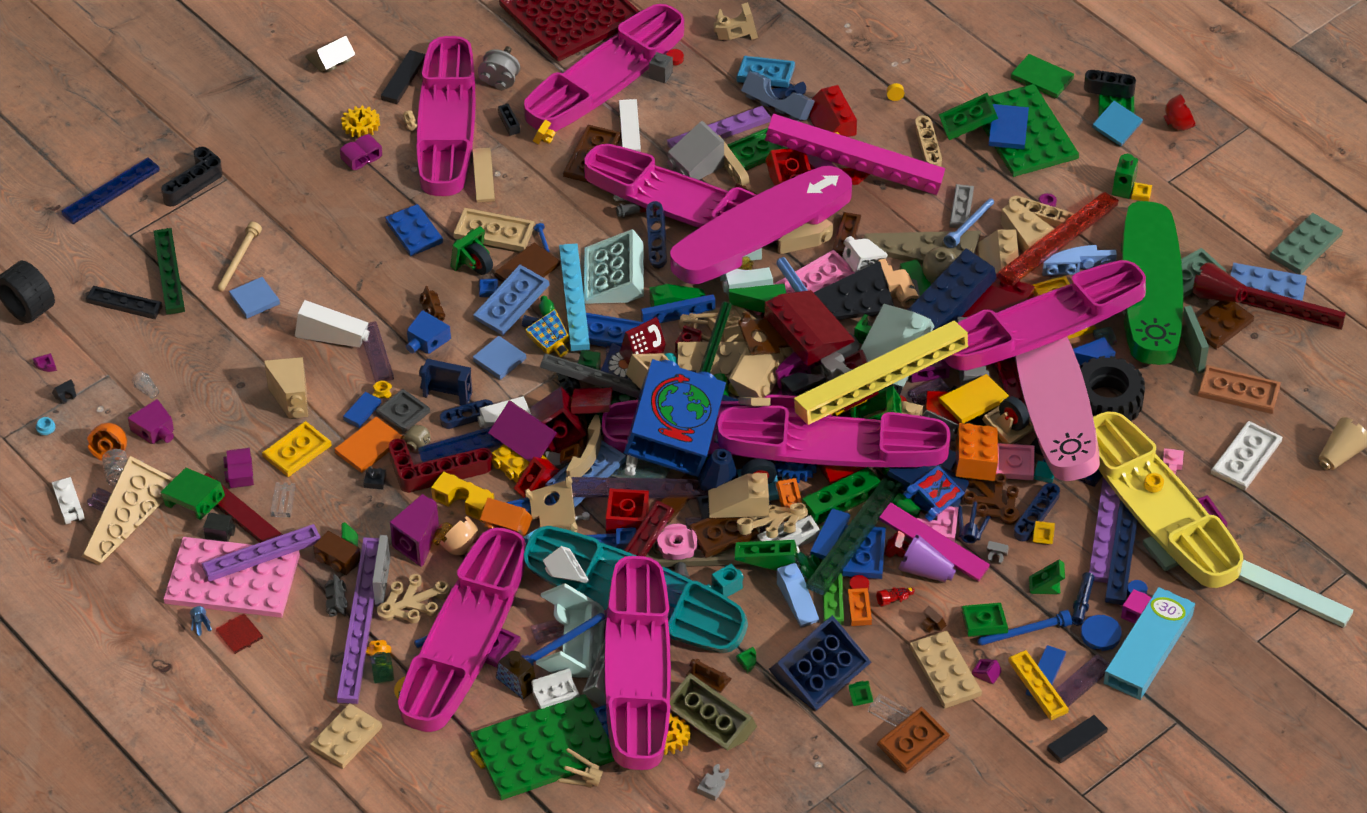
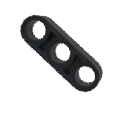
M1088 70L1085 73L1084 90L1088 93L1120 98H1132L1135 94L1136 78L1132 75L1100 70Z

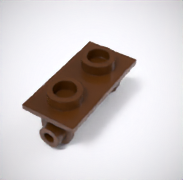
M425 286L423 293L420 294V304H422L425 312L443 321L445 313L442 306H440L441 303L437 292L429 291L428 286Z
M699 659L691 660L689 666L692 668L686 674L688 676L691 673L719 693L724 690L732 679L725 672L711 668L700 662Z

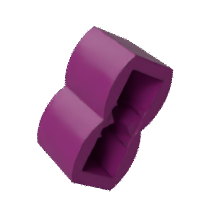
M370 134L361 136L355 142L347 143L340 148V158L352 170H358L367 163L374 162L382 156V146Z
M250 447L227 450V456L223 457L224 467L228 468V471H224L226 483H230V488L254 485Z

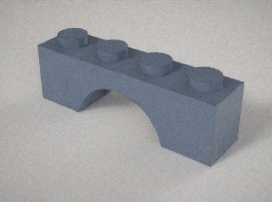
M749 71L741 89L742 92L747 93L746 97L753 100L757 98L761 100L760 104L767 107L773 106L776 112L781 114L787 113L790 115L789 118L798 122L800 120H807L815 100L800 93H792L783 100L778 99L772 92L771 79L757 72Z

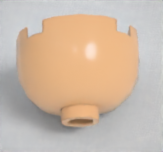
M467 516L464 523L460 520L447 532L445 543L442 540L440 542V545L450 554L463 555L466 552L469 553L479 538L477 526Z

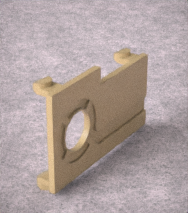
M571 476L565 477V481L534 491L525 490L526 498L530 499L532 519L539 518L540 527L553 526L577 532ZM558 493L560 497L557 503L550 506L544 503L545 498L549 494Z

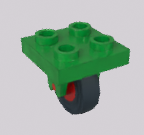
M481 226L475 230H470L465 237L457 239L453 243L450 267L455 271L463 265H467L480 275H485L492 270L493 261L489 255L490 252L483 245L485 230Z

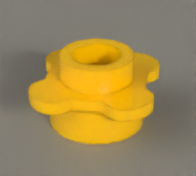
M386 381L376 382L373 385V396L377 398H390L392 395L390 392L392 385Z

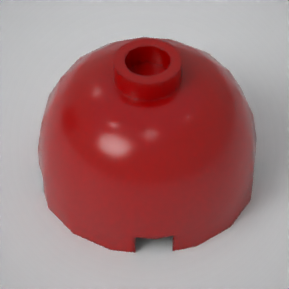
M1181 94L1168 101L1165 107L1166 115L1163 117L1167 125L1171 124L1174 129L1185 131L1195 127L1196 123L1189 107L1184 104L1186 101Z

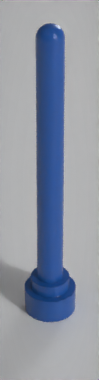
M1063 610L1056 614V617L1009 629L1008 633L980 637L978 644L986 645L1055 625L1070 626L1072 625V618L1068 610Z
M603 613L595 615L530 656L527 654L526 656L522 655V657L533 666L536 660H539L603 621L605 615Z

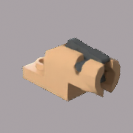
M886 258L878 260V262H881L891 297H897L902 306L909 309L920 297L917 280L911 279L904 269L893 271L892 266L888 265Z

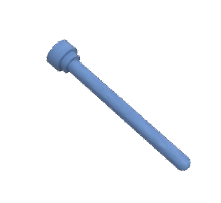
M992 198L988 199L955 232H949L943 239L944 244L948 248H955L960 243V237L994 204V200Z

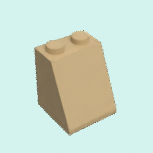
M303 357L264 361L268 389L288 418L308 417Z

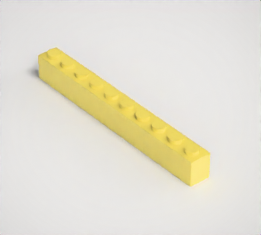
M955 321L943 325L795 397V413L808 425L967 348L968 332Z

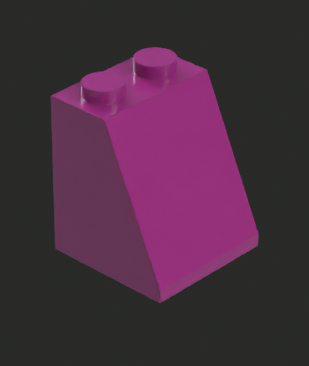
M422 494L390 521L392 547L420 567L424 565L439 530L437 503L432 498Z

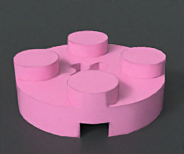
M668 525L657 538L658 550L666 560L691 558L697 548V535L693 530L687 529L686 525ZM675 540H679V542L681 543L675 544L674 542Z

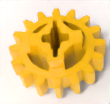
M363 105L361 108L354 106V110L348 109V113H343L341 118L342 130H345L346 135L351 133V137L357 135L359 138L367 134L374 135L373 131H378L380 126L379 114H376V110L371 111V107L365 109Z
M670 713L664 755H667L668 751H671L674 755L676 749L683 751V746H688V740H690V726L686 725L684 719L680 720V716L672 717V713Z

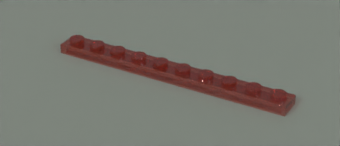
M1103 192L998 272L997 278L1010 286L1015 285L1118 206L1119 200Z

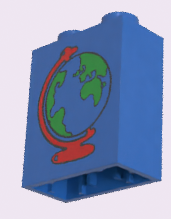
M652 359L643 381L623 454L698 477L708 454L726 382L717 380L713 374L708 372L695 373L680 368L677 363L670 360L657 361Z

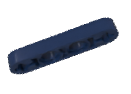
M653 201L646 208L648 249L651 265L659 269L663 268L667 263L665 217L662 204L658 201ZM654 208L658 209L656 211L657 217L653 214ZM659 223L661 227L658 230H652V225ZM657 239L662 240L661 245H659V246H653V245H652V243H653L654 240H657ZM656 252H659L660 255L659 262L655 261L657 259Z
M1054 483L1045 484L1014 527V537L1018 541H1028L1034 534L1035 521H1030L1027 517L1035 516L1037 518L1036 521L1040 522L1045 519L1059 499L1060 488ZM1044 503L1047 507L1039 508L1037 504Z

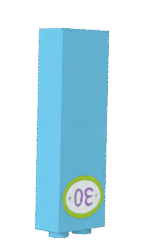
M1158 587L1106 669L1104 684L1141 700L1191 620L1195 603Z

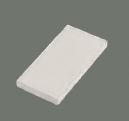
M1248 421L1211 469V474L1245 491L1282 442L1283 437Z

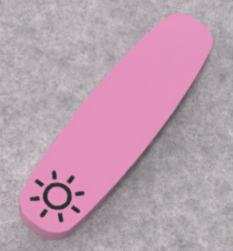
M1064 337L1034 350L1016 355L1019 379L1029 416L1038 438L1040 449L1054 477L1062 481H1073L1092 475L1100 465L1097 433L1085 382L1068 338Z

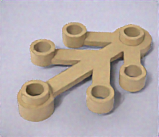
M793 503L790 505V508L769 505V516L740 518L737 520V530L740 534L747 535L751 533L753 528L771 523L770 527L766 528V536L768 538H775L778 536V528L783 520L789 518L784 523V532L793 533L796 531V522L807 516L808 510L803 503Z
M412 574L409 577L410 585L403 600L396 602L398 595L403 592V584L395 581L391 584V593L387 602L381 603L377 607V614L384 621H390L397 617L408 620L410 623H417L420 620L419 611L427 613L429 616H434L438 613V605L435 602H429L427 605L419 602L434 596L439 599L447 598L450 594L449 584L445 581H438L434 588L414 595L422 582L420 575ZM409 608V609H413V610H410L409 612H405V611H402L401 609Z

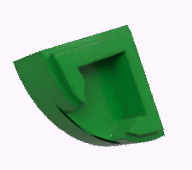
M754 647L736 655V660L746 673H749L756 665V651Z

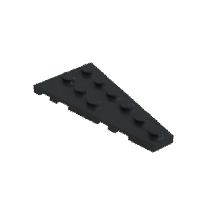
M880 261L814 292L837 320L863 317L864 314L868 316L878 315L883 304L894 306Z

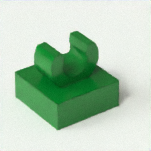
M863 680L849 685L853 706L873 702L869 681Z

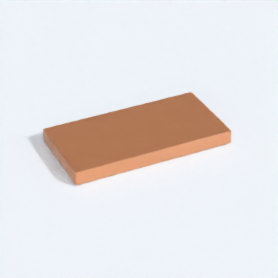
M1206 365L1198 397L1273 414L1281 382Z

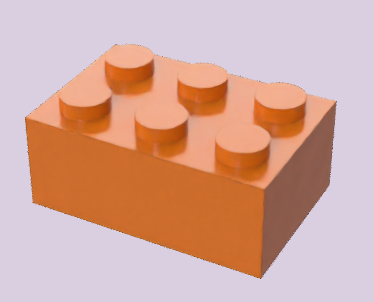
M959 423L956 437V477L995 481L998 466L997 427Z

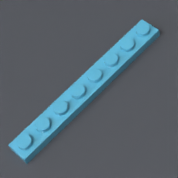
M578 243L559 245L571 351L590 350Z

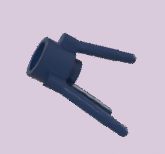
M976 501L973 502L970 522L965 526L963 524L961 505H959L958 509L959 537L969 544L980 540L981 534L991 517L986 516L978 530L977 525L974 524L977 507Z

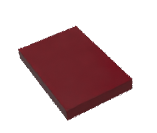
M612 387L574 389L571 413L610 412Z

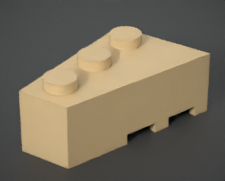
M1014 200L1002 208L1001 225L1005 230L1016 229L1018 249L1024 253L1027 262L1053 244L1055 229L1019 202Z

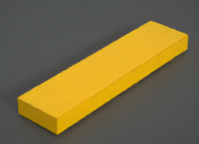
M1027 650L1009 657L1008 662L1050 721L1068 713L1069 708Z

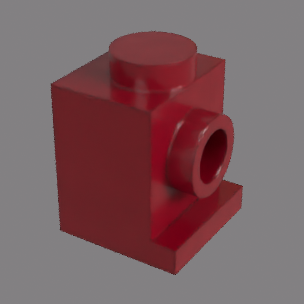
M684 325L683 331L675 342V353L678 354V342H702V331Z

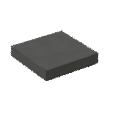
M404 389L400 390L376 409L377 416L403 434L430 413V408Z

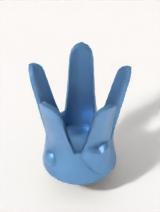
M197 606L191 609V631H193L195 623L197 635L201 636V622L204 623L208 631H211L212 629L209 624L211 622L206 616L205 608Z

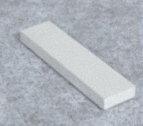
M637 99L619 100L622 147L641 152Z

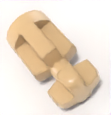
M404 112L403 118L407 124V129L414 131V129H417V124H415L416 120L413 112Z

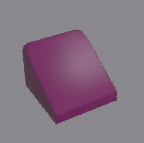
M980 659L971 673L983 681L994 684L1002 669L997 660Z

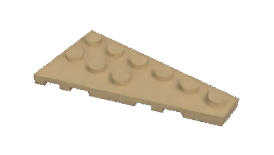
M129 456L81 557L100 565L164 502L161 491L174 478Z

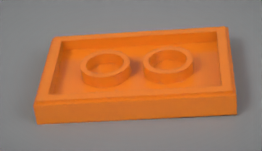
M375 417L334 450L335 454L363 473L368 467L372 466L389 452L390 441L398 438L403 439V436L381 419Z

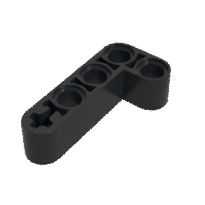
M207 147L196 148L193 152L195 165L162 186L164 204L170 207L176 206L221 178L223 175L221 159Z

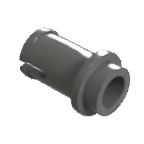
M621 203L619 206H616V213L618 217L624 218L626 215L639 214L640 207L635 203L626 205Z

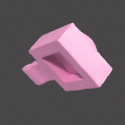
M1164 448L1163 462L1176 475V470H1182L1184 451Z

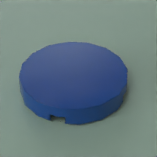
M1094 615L1083 622L1081 638L1091 649L1096 650L1097 648L1101 649V651H1107L1116 647L1120 642L1122 635L1121 627L1112 617Z

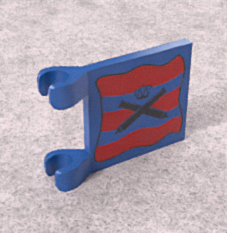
M939 465L917 482L907 487L903 493L907 499H910L918 491L933 507L925 515L929 522L965 494Z

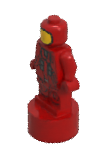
M893 587L889 592L886 589L877 591V602L881 607L897 600L902 602L908 599L910 595H913L915 589L912 587L907 589Z

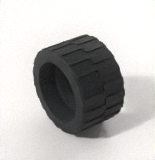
M20 260L0 274V300L19 321L31 323L54 306L55 296L52 288L43 274L31 263Z

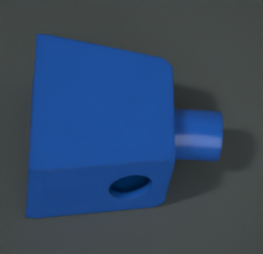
M422 310L407 329L409 343L406 345V349L412 354L418 349L426 354H430L451 339L450 326Z

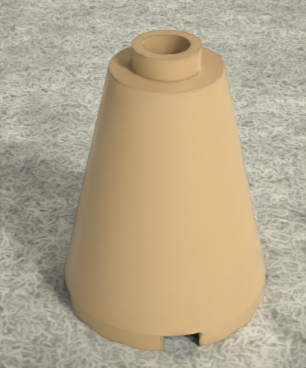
M1347 417L1340 418L1319 456V463L1324 469L1334 470L1367 448V431L1359 423L1356 426L1351 423L1352 419Z

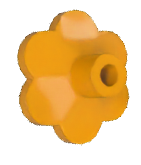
M385 640L371 641L369 647H367L366 654L370 656L372 661L385 660L391 652V646L387 645Z

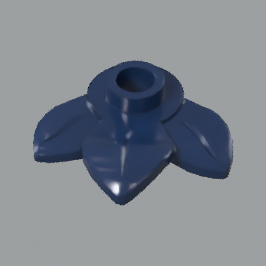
M799 82L794 86L790 83L788 88L772 89V92L778 99L783 100L792 93L805 94L806 84Z

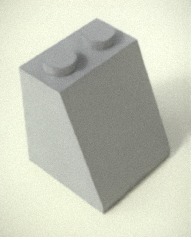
M701 121L668 151L667 164L670 169L677 173L700 180L724 167V140L706 123Z

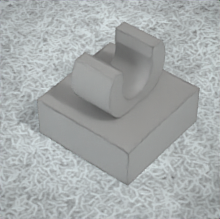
M989 541L987 550L990 552L988 555L989 561H992L993 555L997 554L1000 556L999 563L1002 564L1004 560L1003 555L1008 556L1009 546Z

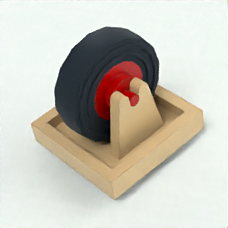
M1007 397L997 408L984 415L982 419L987 426L997 427L998 438L1004 444H1014L1034 431L1026 406L1016 397Z

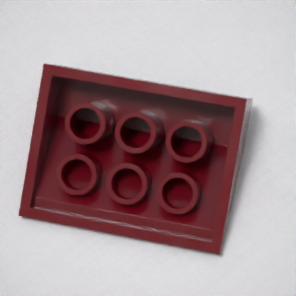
M996 274L997 279L961 317H970L982 310H992L998 313L1033 298L1035 286Z
M812 290L780 294L765 302L764 317L807 366L855 341Z

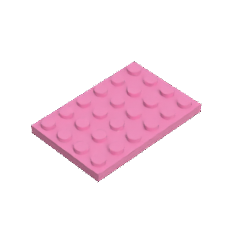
M183 537L164 596V604L188 607L201 606L205 609L282 618L299 560V550L209 582L201 563L252 545Z

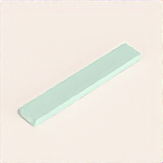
M1246 560L1243 561L1241 573L1237 578L1343 628L1353 614V609Z

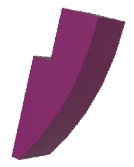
M795 352L792 353L776 369L778 387L781 389V379L794 373L811 374L812 368L822 364L821 360L807 366Z

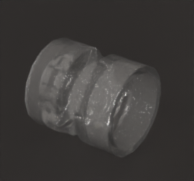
M121 449L109 450L102 457L106 482L112 486H115L128 459L127 453Z

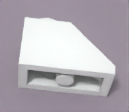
M560 546L543 560L546 565L545 570L551 577L582 583L589 582V579L569 548Z

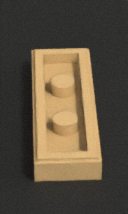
M739 397V404L746 406H769L770 398Z

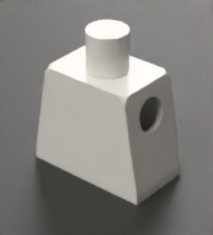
M849 236L844 240L843 258L855 273L888 256L886 252L869 239L855 240L852 236Z

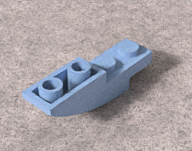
M1097 245L1067 249L1043 260L1042 276L1074 275L1080 272V269H1090L1115 262L1117 253L1116 250H1097Z

